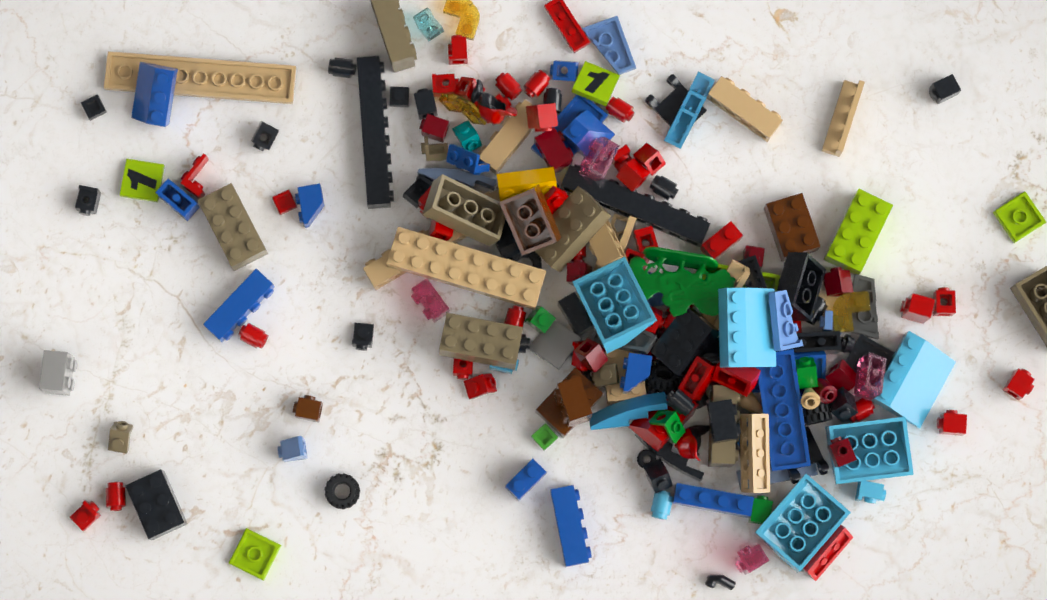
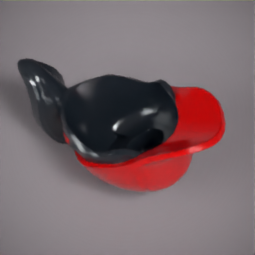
M477 79L476 87L471 95V103L478 108L482 119L487 123L500 124L506 116H517V109L506 107L505 103L499 102L493 95L483 92V84L481 80Z
M694 425L686 428L683 436L674 445L679 454L687 459L701 461L698 457L700 456L698 451L701 447V436L709 431L710 426Z

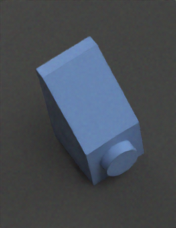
M302 436L280 441L281 446H278V455L284 462L308 459L305 439Z

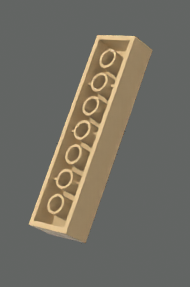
M401 227L397 228L387 261V267L532 310L536 308L546 275V270Z

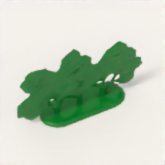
M646 247L643 250V254L654 263L647 264L641 257L630 259L629 266L646 299L648 300L657 292L662 293V302L670 307L669 311L673 317L686 313L692 304L699 309L700 313L711 316L719 314L718 289L733 288L736 280L730 276L726 269L708 273L707 271L717 269L719 264L714 258L702 254L660 247ZM662 264L679 267L677 271L669 272L664 269ZM656 266H658L657 270L654 273H647V271L651 267L655 268ZM684 267L696 269L697 271L696 273H691L690 271L685 270ZM703 274L706 275L705 280L702 279Z

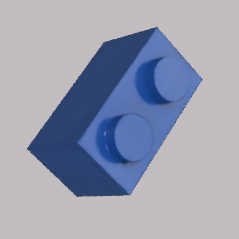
M169 178L155 192L161 200L186 221L200 208L195 200Z
M532 459L505 485V488L520 501L547 472Z

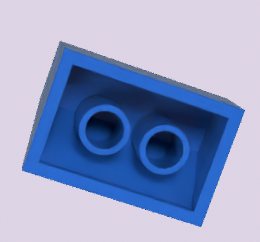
M140 62L131 118L156 126L166 127L169 125L178 72L177 68Z

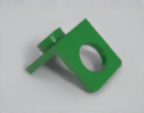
M658 410L649 420V423L652 425L664 426L672 443H677L685 433V429L676 411ZM666 415L662 420H657L658 417Z

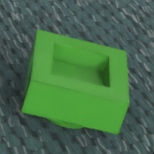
M546 423L531 436L543 451L559 438Z

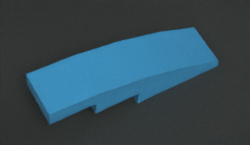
M698 71L664 141L680 149L682 148L715 79Z
M665 392L642 395L607 406L592 414L589 421L590 429L597 430L629 426V420L648 418V411L667 409Z

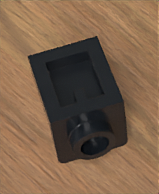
M355 323L352 346L356 347V350L367 351V348H372L374 324Z

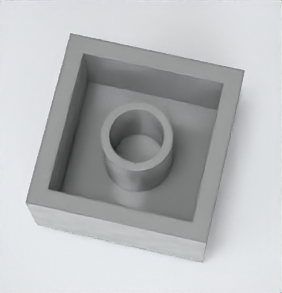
M44 350L39 389L47 394L70 396L75 385V381L72 379L73 372H76L77 369L75 357L68 352Z

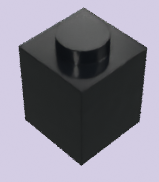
M953 74L932 83L929 88L930 97L933 101L936 100L937 104L957 96L961 91Z
M424 88L414 93L419 120L425 119L427 114L438 116L432 90Z
M844 387L838 389L837 397L829 405L831 413L841 422H844L857 414L858 410L854 396Z
M661 458L643 466L647 480L655 494L673 486L669 472Z

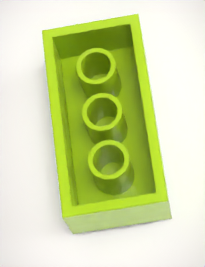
M858 189L823 260L841 267L843 270H850V273L854 275H859L866 264L893 204Z

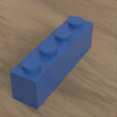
M256 268L203 325L221 342L224 340L228 341L234 335L233 331L236 327H241L248 318L246 317L251 312L254 313L261 306L260 302L264 298L268 299L273 294L274 284Z
M676 483L672 504L749 518L752 513L754 497Z
M574 485L551 489L550 492L565 567L589 563L588 558H592L590 546L586 547L585 539H588L586 527L582 528L581 524L584 515L582 508H578L577 501L580 500L579 490L574 489Z

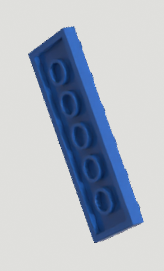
M794 349L776 352V367H756L761 370L758 384L763 414H769L771 471L811 466Z

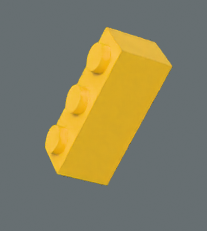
M554 167L496 174L500 201L538 184L543 195L552 186L557 187Z

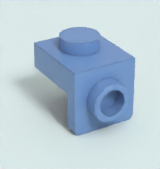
M825 310L823 316H820L819 327H822V332L840 331L841 335L842 316H835L833 311Z

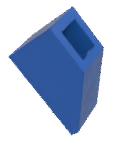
M320 183L297 187L298 193L295 194L296 203L301 206V212H298L300 223H304L305 228L310 227L325 206Z
M629 353L628 358L624 357L623 369H626L625 377L621 376L620 388H623V394H627L649 378L652 356Z

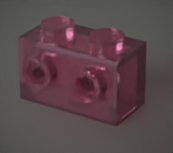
M604 136L594 139L589 145L590 151L581 162L580 166L582 168L580 173L594 181L603 180L620 145Z
M427 278L411 289V298L417 305L421 304L424 309L422 312L428 320L432 319L435 323L444 317L446 313L450 312L449 307Z
M869 352L858 360L854 388L855 396L871 401L882 393L886 358Z
M760 544L752 548L748 545L737 552L739 556L735 558L737 561L735 566L740 573L744 572L746 575L770 560Z

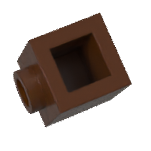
M304 395V398L299 397L298 402H294L293 413H295V417L298 419L320 422L323 407L322 401L315 400L316 397Z

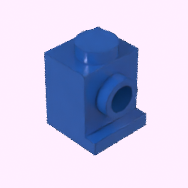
M554 61L550 65V75L553 76L552 80L576 81L578 78L579 62ZM563 67L568 69L566 74H563L561 71Z

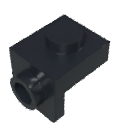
M419 174L416 181L403 193V198L418 208V200L432 185L431 180Z

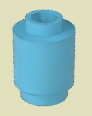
M661 491L656 494L654 493L651 507L652 517L667 520V516H670L673 502L670 492Z

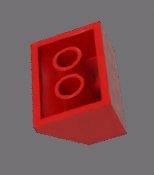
M694 400L692 402L695 406L686 417L683 414L679 415L677 413L682 425L694 415L698 407ZM667 405V409H665V410H669V411H675V410H673V409H672L670 406H668V405ZM658 410L648 411V418L634 419L628 427L658 452L670 440V437L664 426L649 423V420ZM666 415L658 417L657 420H662Z

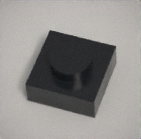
M390 86V107H409V87Z
M98 94L81 102L90 121L107 113Z

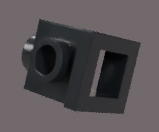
M260 121L251 139V142L254 143L253 147L264 151V149L270 150L279 130ZM263 133L267 136L264 141L260 139V135Z
M79 185L75 205L76 210L79 211V214L85 216L97 214L101 196L100 190ZM84 198H89V202L84 203Z

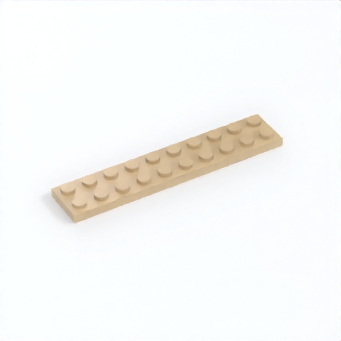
M108 51L104 81L105 90L135 92L140 62L178 69L174 95L293 104L296 66Z

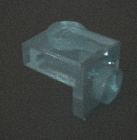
M428 7L413 17L417 28L428 41L444 32L443 27L434 18Z

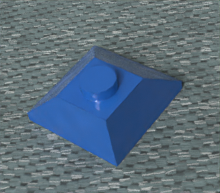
M585 110L562 132V135L569 145L591 162L615 136V133L592 113Z

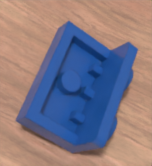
M454 144L449 145L447 163L455 165L456 168L467 170L474 175L489 172L490 164L479 160V154Z

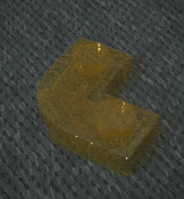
M446 0L443 13L460 18L455 34L474 41L480 22V14L477 7L470 0Z
M442 94L439 101L449 111L462 112L472 124L486 125L487 122L481 118L477 106L469 100L455 94Z
M869 291L845 293L836 299L831 309L833 311V331H840V333L854 331L852 313L871 310Z

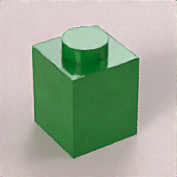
M536 306L525 322L537 332L546 333L556 317L542 306Z
M801 357L796 359L799 389L818 387L817 368L814 358Z
M757 495V498H754L752 513L748 523L762 525L772 512L773 501L768 500L766 496Z

